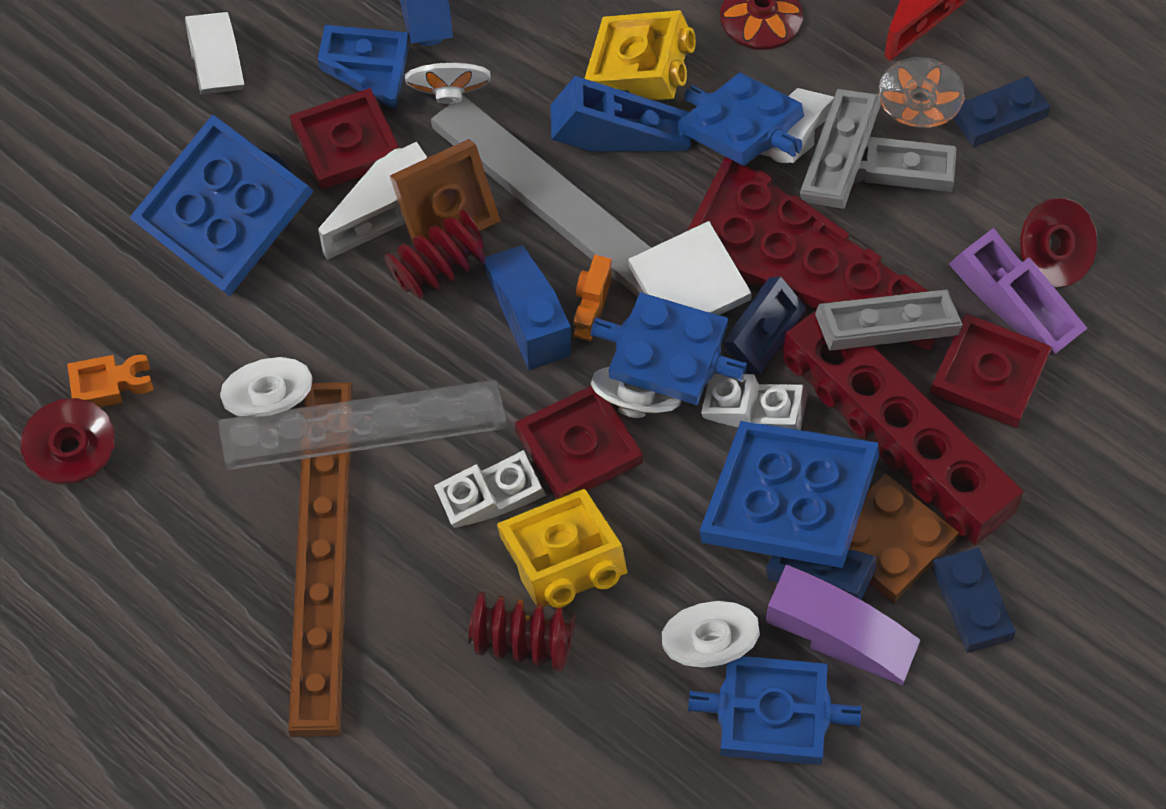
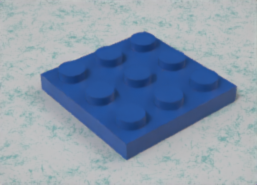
M212 114L129 218L230 297L314 191Z
M740 421L699 531L701 542L843 568L879 458L878 443Z

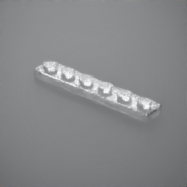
M497 380L290 409L273 414H255L218 420V430L226 470L505 429L506 416Z

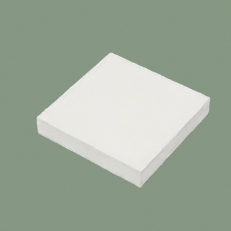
M709 221L628 259L629 267L645 294L715 315H721L751 300V291Z

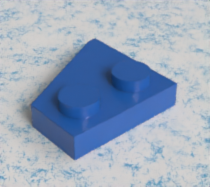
M325 25L318 54L319 69L358 91L371 88L379 103L390 109H397L410 44L409 33Z

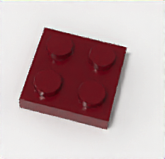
M371 88L289 115L291 127L320 190L364 176L378 159L399 148Z
M965 313L961 321L963 326L960 333L955 335L932 383L930 394L1017 428L1049 358L1052 346Z
M592 386L515 422L516 434L557 499L584 488L586 491L643 463V453L610 402L595 393Z

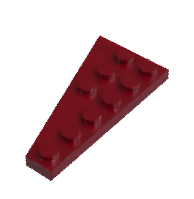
M726 156L687 229L689 231L709 221L746 283L762 288L768 278L781 276L803 304L816 309L819 304L928 292L927 289L906 274L899 276L881 263L882 257L870 248L865 251L849 240V233L798 196H788L772 184L773 178L761 170L755 172L747 165L743 166ZM936 338L906 342L931 351Z

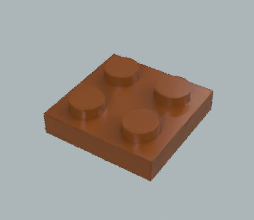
M470 139L389 175L412 243L413 238L418 235L425 237L429 241L428 229L433 226H437L444 231V220L450 216L460 222L459 211L462 209L469 214L479 231L500 222L477 146Z
M885 473L867 492L849 549L876 557L877 568L870 584L891 602L895 603L933 565V561L940 558L957 541L959 532Z

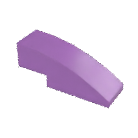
M994 228L949 263L965 284L1010 327L1021 335L1052 346L1051 356L1055 355L1087 329L1029 257L1024 262H1021Z
M789 565L785 566L768 604L766 623L811 640L810 649L903 686L918 649L920 639L874 607L815 576Z

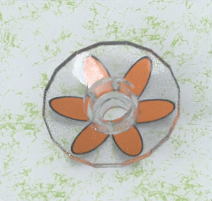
M912 57L897 61L886 69L879 81V96L884 111L897 122L910 127L931 128L947 123L958 114L964 103V85L958 73L947 64L932 58Z

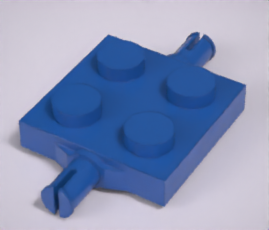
M740 72L714 93H707L695 85H691L690 88L686 89L684 94L685 101L697 107L680 120L684 135L743 166L747 165L760 153L771 148H778L792 157H795L796 153H800L803 146L802 140L787 133L792 126L804 117L801 102Z
M642 292L639 293L631 315L622 325L596 317L594 320L595 324L593 323L591 329L592 337L595 336L616 343V352L608 369L610 379L698 405L705 385L713 378L715 373L741 382L746 371L747 362L721 356V343L728 327V318Z
M742 656L727 663L726 679L720 688V693L692 690L689 692L688 712L718 714V721L722 729L720 756L821 765L824 736L829 728V724L860 727L861 705L831 704V698L826 687L828 664Z

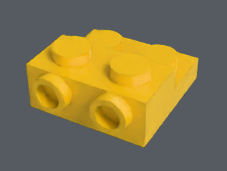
M680 10L603 17L584 79L622 91L629 90L631 94L650 100L674 99L677 86H684L687 80V69L684 59L686 53H693L695 50L696 37L694 30L688 27Z
M585 488L497 523L500 538L515 561L520 579L535 605L542 603L543 607L548 605L555 608L564 607L572 602L576 594L592 587L608 589L618 582L621 575L628 573L622 544Z

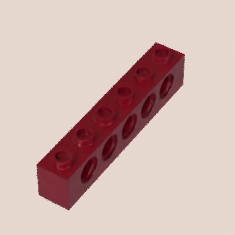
M816 311L786 332L783 357L791 372L797 376H803L815 388L817 396L826 406L834 407L846 418L848 426L856 436L878 443L879 455L883 462L890 469L898 470L908 479L917 496L926 503L931 502L945 516L946 522L959 532V536H965L976 546L1017 513L1024 491L873 346L829 351L815 315ZM834 360L839 362L840 364L832 365L825 361ZM856 391H867L872 395L863 396ZM888 422H899L905 427H894ZM929 453L936 456L938 459H926L920 454ZM962 485L969 488L971 492H960L953 486Z

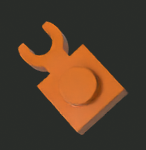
M594 254L589 271L582 270L580 273L576 296L581 297L582 300L573 321V325H576L574 338L592 341L593 339L591 329L593 323L595 324L594 320L596 317H601L612 284V258Z
M114 355L67 364L72 398L93 402L99 407L122 403L121 391L129 390L135 394H145L154 390L150 375L134 377L140 371L150 370L147 355H134L128 358L122 365H117Z

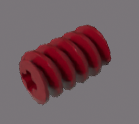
M465 210L459 211L460 222L451 216L445 219L443 223L444 231L437 226L428 229L429 241L421 235L414 237V250L406 244L399 246V260L390 253L384 255L393 277L406 293L411 292L421 300L424 298L421 284L427 283L436 291L440 289L437 279L438 274L441 273L451 282L455 280L453 265L456 264L464 272L470 271L468 256L472 255L480 263L486 261L483 252L484 242L482 236Z
M480 591L475 600L470 619L468 644H471L473 640L474 651L476 655L481 656L485 655L491 644H493V652L496 659H504L512 647L513 659L516 663H523L531 651L533 664L536 667H542L549 655H551L553 669L562 671L567 663L571 649L576 614H574L569 623L564 622L562 607H557L551 618L545 619L543 604L538 603L532 614L526 615L524 600L518 599L511 612L506 611L505 598L499 595L493 607L490 608L487 607L485 592Z

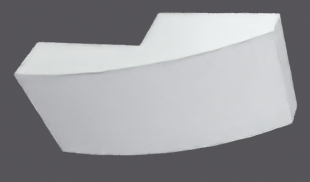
M228 12L185 16L192 59L195 61L200 95L243 90L244 80Z
M800 88L793 91L789 97L802 103L804 117L792 126L787 134L802 140L803 146L800 153H796V156L792 157L778 148H771L760 154L769 156L776 162L794 163L814 146L815 129L826 121L834 100L833 96Z
M714 374L713 378L708 382L701 414L705 419L734 427H739L740 421L801 430L808 394L804 385L759 384L754 374H744L741 382L723 375Z
M524 450L483 471L476 464L434 485L450 523L454 528L500 516L546 496L531 461Z

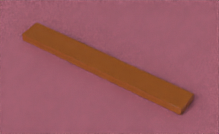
M351 382L312 383L310 392L304 398L288 725L290 737L341 735L353 397Z

